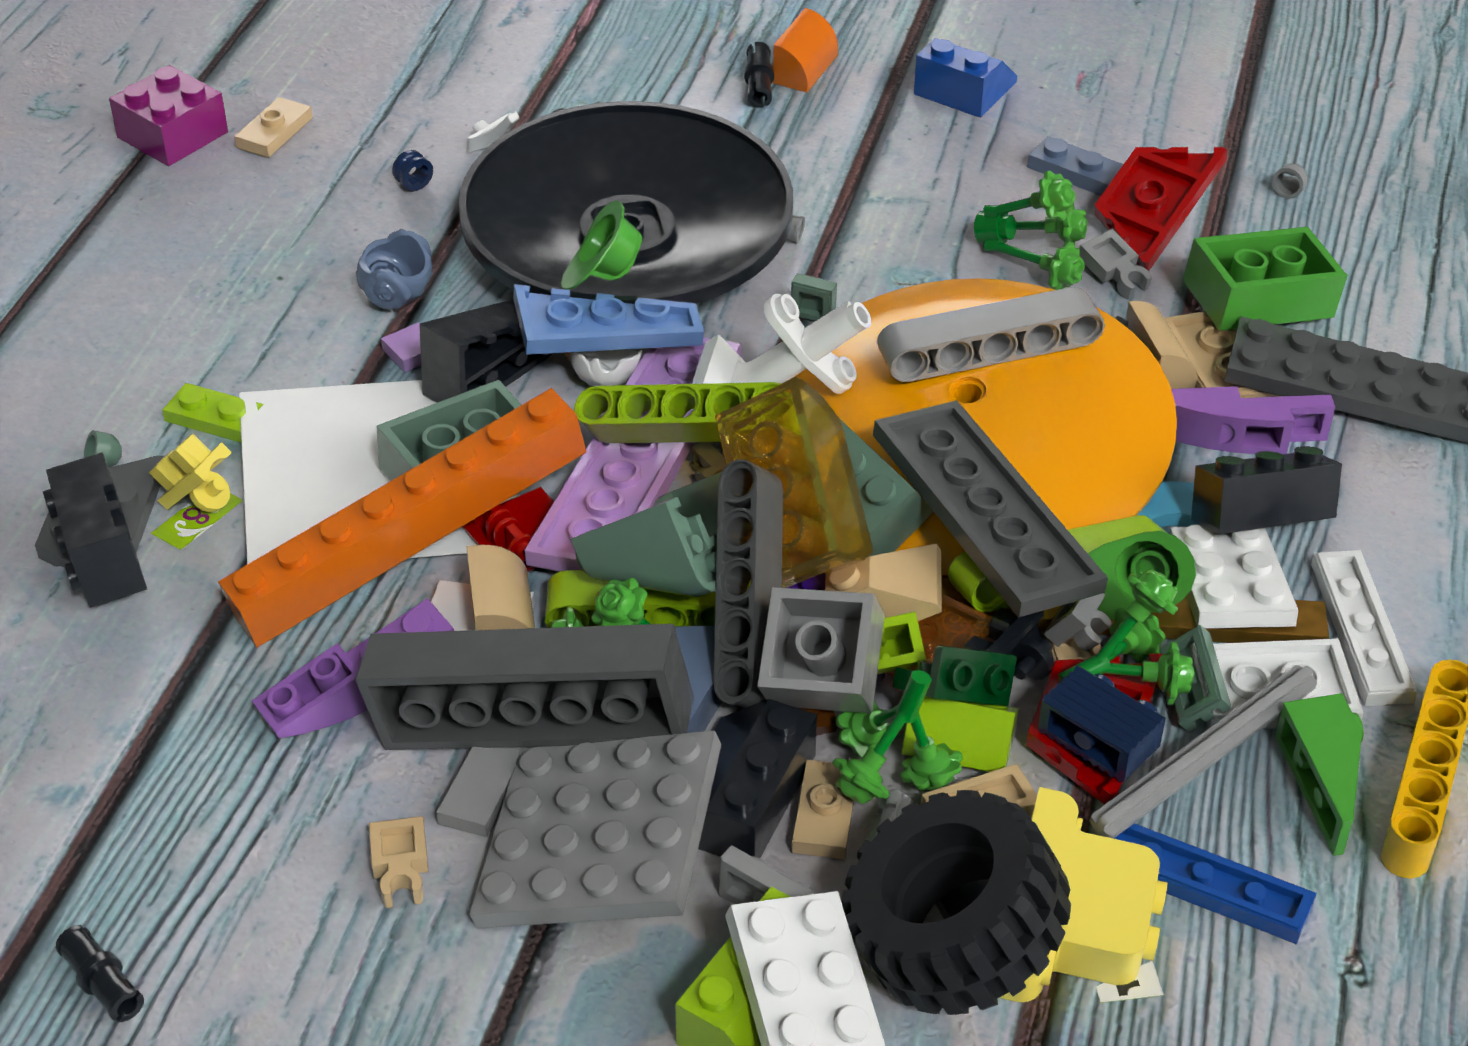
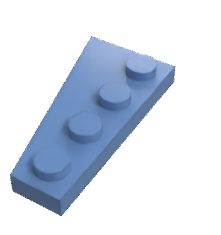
M514 284L513 299L526 355L622 349L638 350L641 348L661 347L680 348L703 345L704 329L695 303L638 298L635 304H630L614 298V295L597 293L596 300L570 297V290L552 288L551 295L529 293L530 286Z

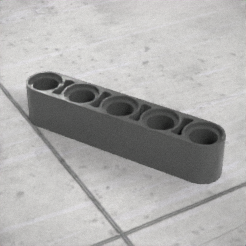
M737 459L730 462L723 469L718 483L714 689L719 699L744 709L766 700L757 686L772 587L782 588L783 486L779 477L772 472L747 460ZM750 630V634L746 640L747 633ZM749 679V684L745 691V685Z

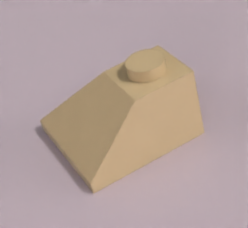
M936 543L873 555L854 563H844L833 571L826 573L825 591L875 594L885 614L884 618L916 611L917 620L920 621L942 612L941 549Z

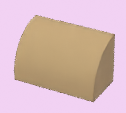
M1129 301L1126 320L1129 321L1128 329L1148 347L1159 362L1171 389L1196 388V370L1160 310L1147 302Z
M493 545L466 546L475 630L535 628L528 572L524 562L516 554L502 547Z

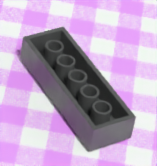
M674 624L370 634L355 679L385 750L570 746L585 742L597 743L648 736L687 733L694 700L693 690Z

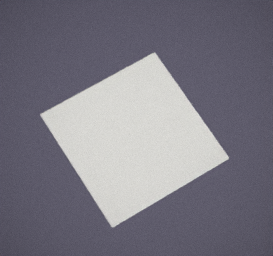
M422 380L239 393V397L244 400L246 413L241 417L247 564L390 482L379 468L377 425L437 403L423 395ZM256 402L263 404L259 410ZM516 495L512 496L511 498L507 499L506 501L515 498ZM460 527L409 558L467 554L466 546L477 544Z

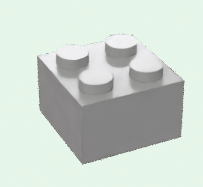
M772 587L757 686L766 700L771 699L796 708L872 713L885 617L875 594Z

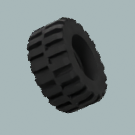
M957 790L956 796L950 797L948 793L942 792L929 796V802L919 806L915 802L901 809L902 815L892 822L887 818L876 828L878 834L871 842L865 840L857 851V858L859 860L857 865L851 864L845 879V886L848 890H843L842 906L855 948L883 987L888 989L896 1000L906 1006H915L918 1011L940 1014L943 1008L948 1015L969 1014V1007L978 1006L980 1010L998 1005L997 999L1009 992L1012 996H1015L1025 989L1024 981L1033 973L1039 976L1049 965L1050 960L1047 957L1051 950L1058 951L1066 933L1061 925L1068 924L1071 912V902L1068 899L1070 886L1067 876L1036 823L1031 820L1023 808L1018 804L1008 802L1005 797L984 792L981 797L978 791ZM989 880L981 894L964 910L941 921L923 923L932 907L953 889L969 882Z

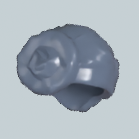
M399 229L389 234L387 238L373 241L365 248L357 264L356 277L359 287L365 292L370 302L380 308L392 310L394 308L400 309L405 304L409 305L411 301L422 296L433 274L432 252L428 242L413 231Z

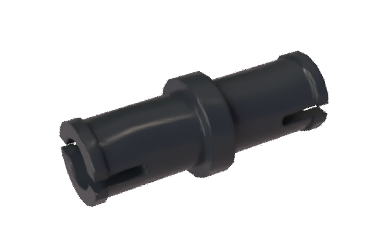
M755 42V53L752 44L748 46L746 51L748 64L744 69V79L748 84L747 99L749 104L756 108H763L764 96L767 106L772 101L771 84L774 81V69L770 64V47L764 42Z
M75 925L66 929L58 937L55 948L58 954L63 956L77 973L76 981L79 987L88 995H95L108 1011L112 1020L125 1022L135 1017L144 1005V997L122 973L123 966L121 961L112 952L104 951L86 927L83 928L81 925Z

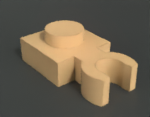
M423 816L369 823L374 879L381 878L380 890L384 906L392 908V895L395 891L402 888L410 889L413 893L414 903L421 904L424 898L422 878L419 873L429 872Z

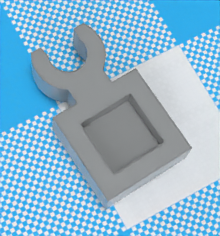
M1113 229L1080 245L1079 256L1084 260L1085 265L1103 283L1114 279L1117 282L1118 292L1124 298H1132L1135 290V285L1132 282L1137 283L1144 291L1149 289L1152 280L1150 272L1144 267L1136 265L1139 255Z

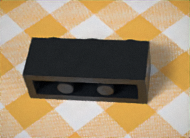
M1310 446L1296 447L1294 453L1289 454L1260 451L1255 454V458L1249 459L1233 456L1217 457L1215 463L1195 466L1191 520L1217 534L1336 518L1342 463L1324 456L1322 449Z

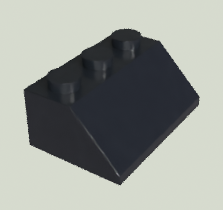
M771 699L721 717L713 730L721 742V749L699 850L721 857L732 845L750 856L761 858L803 780L806 760H813L816 756L817 714Z

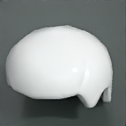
M641 348L638 350L571 352L570 361L581 380L591 386L625 385L640 362L643 350Z

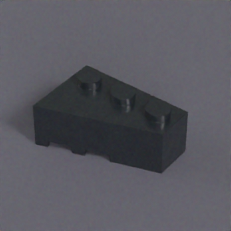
M513 299L419 323L423 395L437 403L496 380H500L506 387L552 356V354L526 355Z
M103 452L46 469L51 489L43 491V495L51 518H59L60 526L53 528L62 555L68 554L71 563L64 565L73 592L83 590L91 608L147 590V585Z

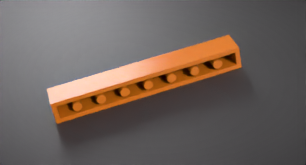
M550 388L218 581L235 619L258 648L587 452L577 414Z

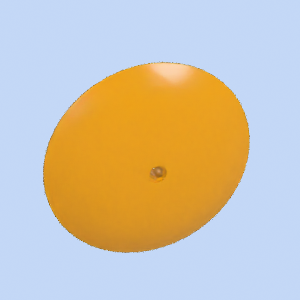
M981 278L950 279L913 285L874 297L861 303L870 314V327L832 351L839 358L842 356L849 358L856 369L857 377L852 382L850 389L842 394H836L807 368L783 384L788 389L798 379L914 489L915 487L873 436L875 420L957 400L1067 530L1137 516L1161 485L1170 466L1176 444L1177 416L1175 401L1170 384L1159 362L1148 347L1131 330L1099 308L1097 310L1104 319L1105 328L1099 339L1087 346L911 382L898 381L891 375L877 345L878 335L886 326L899 321L1054 291V289L1024 282ZM795 510V512L807 523V521ZM935 513L895 550L900 551L937 543L941 549V578H948L949 567L954 559L961 553L966 552Z

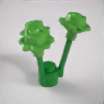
M1045 171L1044 179L1039 180L1040 191L1032 193L1029 198L1001 205H985L983 210L979 211L975 217L974 235L978 243L984 244L985 251L1001 252L1039 264L1040 269L1049 271L1048 285L1053 287L1054 290L1070 287L1082 280L1085 262L1079 256L1080 249L1075 247V241L1085 238L1088 221L1085 217L1086 211L1075 209L1074 207L1076 193L1072 189V183L1068 179H1064L1060 173L1055 175L1051 171ZM1033 207L1034 209L1044 208L1047 217H1045V220L1016 221L1013 215H1008V212ZM1016 230H1045V233H1057L1059 238L1064 241V247L1058 248L1055 255L1048 253L1039 255L1004 243L1014 238Z

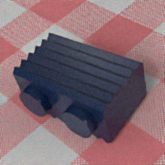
M1076 665L1075 669L1070 671L1068 676L1064 677L1061 683L1058 682L1055 689L1052 688L1049 694H1045L1042 699L1038 729L1041 734H1047L1050 740L1055 739L1058 745L1064 744L1067 750H1073L1075 755H1081L1084 761L1089 760L1092 766H1098L1101 772L1107 771L1110 777H1116L1120 783L1124 782L1160 747L1166 718L1160 715L1157 709L1148 701L1135 700L1117 689L1108 677L1102 674L1094 675Z

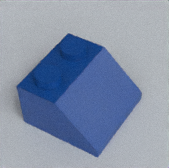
M934 38L916 55L914 95L979 118L1017 82V75L1002 60L990 57L982 51H973L955 45L946 39Z

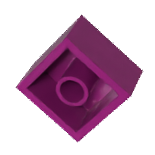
M171 65L159 68L152 75L135 84L128 85L124 90L109 98L117 138L168 167L228 133L222 92Z

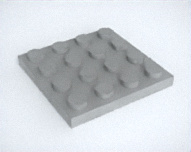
M704 731L597 743L585 742L570 746L521 748L469 913L476 927L490 928L683 915L721 749V742L716 732Z

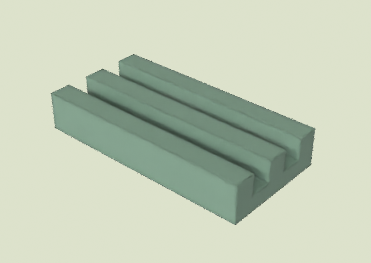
M1201 625L1172 641L1177 642L1179 651L1182 650L1184 656H1189L1193 660L1191 666H1193L1195 673L1191 686L1196 703L1191 706L1188 693L1178 694L1174 702L1178 722L1188 732L1197 728L1195 720L1201 718L1208 722L1213 719V710L1216 708L1222 712L1232 708L1211 635ZM1171 642L1159 649L1160 654L1167 653ZM1193 643H1195V646H1196V649H1197V653H1198V656H1199V660H1200V663H1201V667H1202L1203 674H1204V677H1205V681H1206V684H1207V688H1208V691H1209V696H1208V693H1207V690H1206V686H1205V683H1204V679H1203V676H1202V672H1201V669H1200L1199 661H1198L1197 654H1196L1195 647H1194V644H1193Z

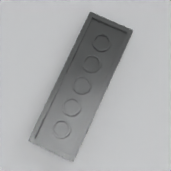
M1240 317L1224 382L1280 396L1331 395L1335 404V410L1468 443V372L1448 368L1440 363H1428L1404 357L1395 352H1383L1359 346L1351 341H1339L1315 335L1307 330H1295L1274 325L1262 319Z
M957 400L875 420L873 429L875 439L1018 618L1105 593L1108 582L1106 574Z

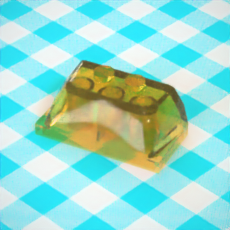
M795 377L715 415L726 466L737 459H744L777 475L782 482V588H788L816 575L835 572L862 562L873 552L842 423L827 401L807 382Z

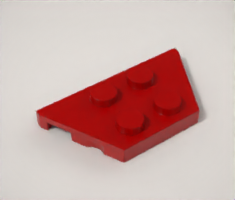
M1135 147L1095 203L1096 217L1108 231L1113 229L1139 255L1136 264L1150 271L1226 162L1227 149L1214 147V153H1188V147H1171L1168 149Z
M1149 654L1148 661L1158 662L1163 654ZM1119 656L1110 661V663L1121 664ZM1082 659L1056 660L1029 727L1026 745L1105 805L1120 794L1124 782L1119 783L1116 777H1110L1107 771L1101 772L1098 766H1092L1089 760L1084 761L1081 755H1075L1073 750H1067L1064 744L1058 745L1055 739L1050 740L1047 734H1041L1038 729L1042 699L1045 694H1049L1052 688L1055 689L1058 682L1060 683L1058 674L1085 661ZM1133 663V664H1128V665H1141V666H1142V663ZM1103 674L1114 683L1117 689L1133 699L1152 703L1157 689L1156 682H1143L1140 676Z

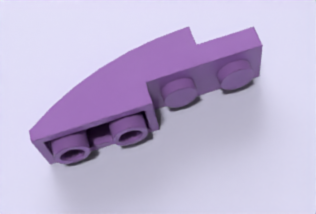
M1237 386L1171 389L1177 416L1176 441L1226 452L1256 454L1260 451H1272L1287 454L1290 442L1327 441L1335 410V404L1331 395L1241 398Z
M427 598L376 633L454 631V628ZM369 638L347 653L338 643L252 700L256 709L278 738L323 729L351 719L368 710L355 679Z

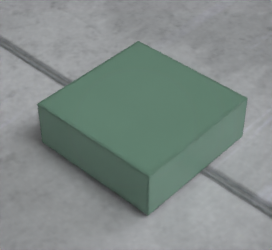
M796 273L791 282V297L798 305L799 318L817 321L836 309L837 283Z

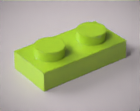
M185 383L162 409L165 422L242 443L241 417L245 415L246 407L244 400L240 397ZM256 402L257 409L259 410L264 404Z

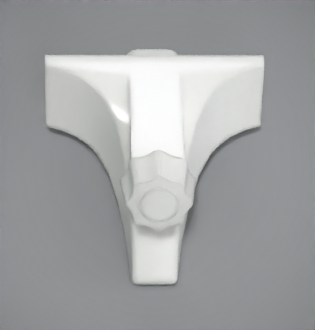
M517 111L514 113L509 112L491 124L484 120L477 122L473 126V130L476 133L467 139L466 152L470 153L487 148L504 134L511 131L519 119Z

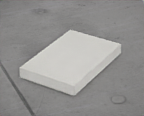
M1339 638L1213 644L1232 708L1225 712L1218 708L1213 710L1214 718L1207 722L1208 729L1295 665H1299L1302 668L1305 666L1311 668L1313 677L1317 681L1316 688L1302 699L1342 693L1352 713H1357L1362 720L1364 712ZM1194 645L1195 651H1196V654H1197V658H1198V661H1199L1200 669H1201V672H1202V676H1203V679H1204V683H1205V686H1206V690H1207V693H1208V696H1209V691H1208V688H1207V684H1206V681H1205V677H1204V674H1203V670H1202V667H1201V663H1200V660H1199V656H1198V653H1197V649H1196V646ZM1280 715L1262 729L1277 728Z

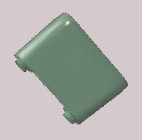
M759 457L749 461L763 468ZM722 472L658 497L651 508L570 539L576 552L578 565L590 577L601 581L609 582L615 579L622 582L629 578H635L641 588L691 597H701L715 592L718 483ZM784 516L782 553L789 548L790 543L789 530Z

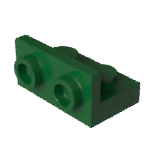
M938 645L935 648L933 662L918 660L917 669L896 667L892 687L905 690L911 673L914 670H921L928 673L932 679L925 695L927 697L1009 706L1017 659L1016 656L1005 653Z

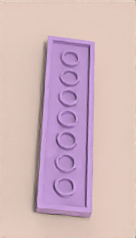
M703 338V345L648 348L626 385L692 384L705 342L710 339ZM726 341L742 358L741 343ZM694 409L688 411L684 417L690 415ZM650 410L646 411L641 418L647 415ZM593 437L586 449L587 452L582 455L524 550L526 565L554 571L582 570L577 563L576 552L570 539L653 507L658 497L666 494L695 442L605 443Z

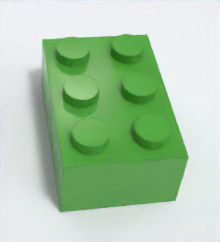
M1309 227L1194 238L1183 281L1218 330L1222 331L1236 330L1241 316L1250 319L1266 320L1274 325L1334 318L1348 275Z

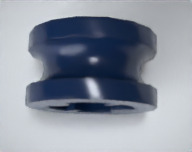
M407 150L401 153L394 161L392 173L394 178L402 183L406 189L418 191L424 188L432 179L433 165L420 152ZM416 167V170L410 174L411 169Z

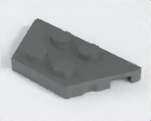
M153 456L109 468L136 552L161 484L149 472L164 456ZM48 511L35 543L38 558L53 566L65 567L64 564L71 563L68 554L62 555L53 528L60 526L59 518H51Z

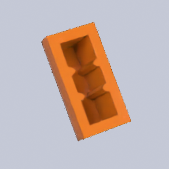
M804 8L774 43L773 84L808 93L838 56L836 34L828 21L817 12Z

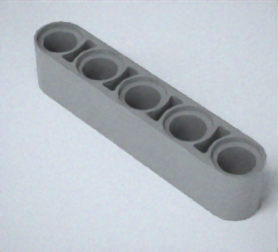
M1069 287L889 324L880 332L877 345L891 375L898 381L911 382L1087 346L1099 339L1104 331L1105 323L1087 292L1079 287Z

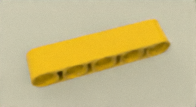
M1441 660L1434 664L1431 669L1384 838L1381 861L1384 867L1392 874L1402 878H1417L1427 872L1441 833L1468 724V665L1458 660Z

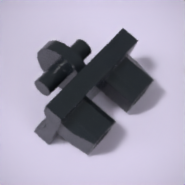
M1001 607L992 616L989 624V638L995 640V642L992 643L974 635L964 645V648L1016 656L1014 676L1020 680L1025 679L1026 676L1034 680H1042L1052 671L1054 666L1053 658L1050 654L1052 645L1048 640L1042 638L1038 629V623L1044 617V610L1018 618L1014 612Z

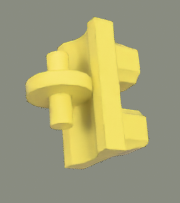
M192 433L174 451L172 450L164 456L149 472L167 490L157 501L168 510L189 494L194 505L202 511H218L229 501L230 489L226 480L211 470L232 452L222 442L210 451Z

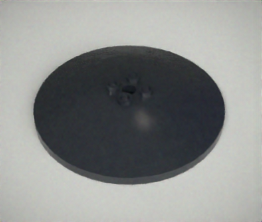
M617 101L582 105L556 111L524 123L504 134L479 155L464 177L459 196L461 231L465 243L480 265L493 277L513 290L514 284L530 286L529 293L551 295L552 288L563 289L561 285L563 274L583 244L586 234L598 213L614 200L622 202L624 218L642 235V243L633 266L627 274L615 280L607 281L589 276L577 287L570 289V297L596 300L597 293L614 295V298L630 304H635L638 298L698 304L739 287L756 276L779 253L787 240L793 219V187L789 174L782 161L767 144L750 131L717 115L689 107L658 102Z

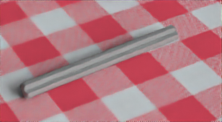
M1295 665L1095 811L1089 820L1094 828V834L1114 839L1281 714L1283 702L1301 700L1312 692L1317 685L1312 669L1308 666L1302 668L1299 665Z

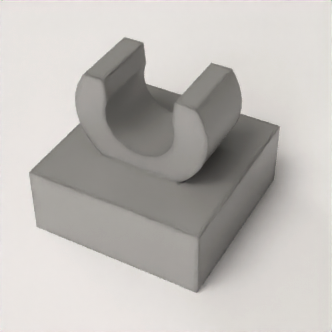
M1102 593L1061 605L1043 634L1057 647L1073 637L1080 648L1089 652L1101 643L1102 639L1098 635L1112 624L1105 613L1097 610L1106 594Z

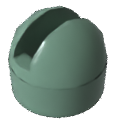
M92 430L85 443L84 458L103 452L108 468L116 465L122 457V447L118 439L107 432Z

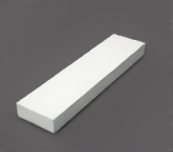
M1361 550L1314 553L1311 566L1364 707L1414 704L1417 689Z

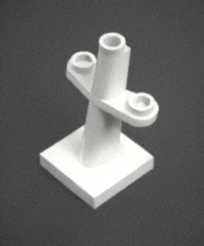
M774 294L765 300L764 313L769 324L783 342L746 363L720 335H717L705 342L692 384L776 382L783 385L807 368L833 392L842 394L851 388L852 382L856 380L857 373L849 358L845 356L839 358L832 351L870 327V314L860 302L851 304L847 301L817 321L804 327L798 318L799 308L795 300L788 294ZM738 408L732 410L727 417L735 414Z

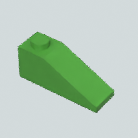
M1342 693L1283 702L1275 738L1333 856L1343 855L1354 821L1361 742L1364 738L1362 721L1357 713H1352Z

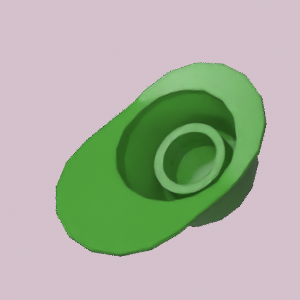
M614 200L598 213L586 234L583 244L563 274L561 281L563 289H573L589 276L610 281L619 279L629 272L640 249L642 235L624 218L622 202Z
M1163 531L1143 532L1108 542L1088 554L1108 577L1104 593L1106 595L1097 610L1105 613L1110 620H1115V612L1119 608L1127 610L1135 600L1132 594V587L1127 580L1131 573L1141 576L1149 569L1162 573L1168 580L1172 581V586H1176L1178 589L1172 602L1174 605L1181 602L1192 590L1196 577L1195 559L1188 546L1175 535Z

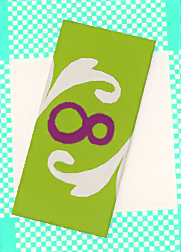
M230 493V499L227 504L216 512L202 511L191 501L150 534L182 550L244 500Z

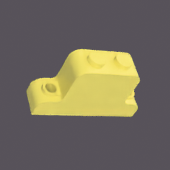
M1039 787L1032 821L1038 826L1067 876L1070 886L1068 897L1071 902L1070 919L1067 925H1061L1066 933L1058 951L1051 950L1047 955L1050 962L1039 976L1033 973L1024 981L1026 988L1015 996H1012L1009 992L999 997L1015 1002H1029L1035 999L1041 993L1043 985L1049 986L1052 972H1060L1112 985L1129 984L1137 978L1142 959L1154 961L1160 928L1150 926L1151 914L1162 915L1168 885L1167 882L1158 881L1160 868L1158 856L1153 850L1144 845L1081 831L1083 818H1078L1077 803L1070 795L1061 791Z

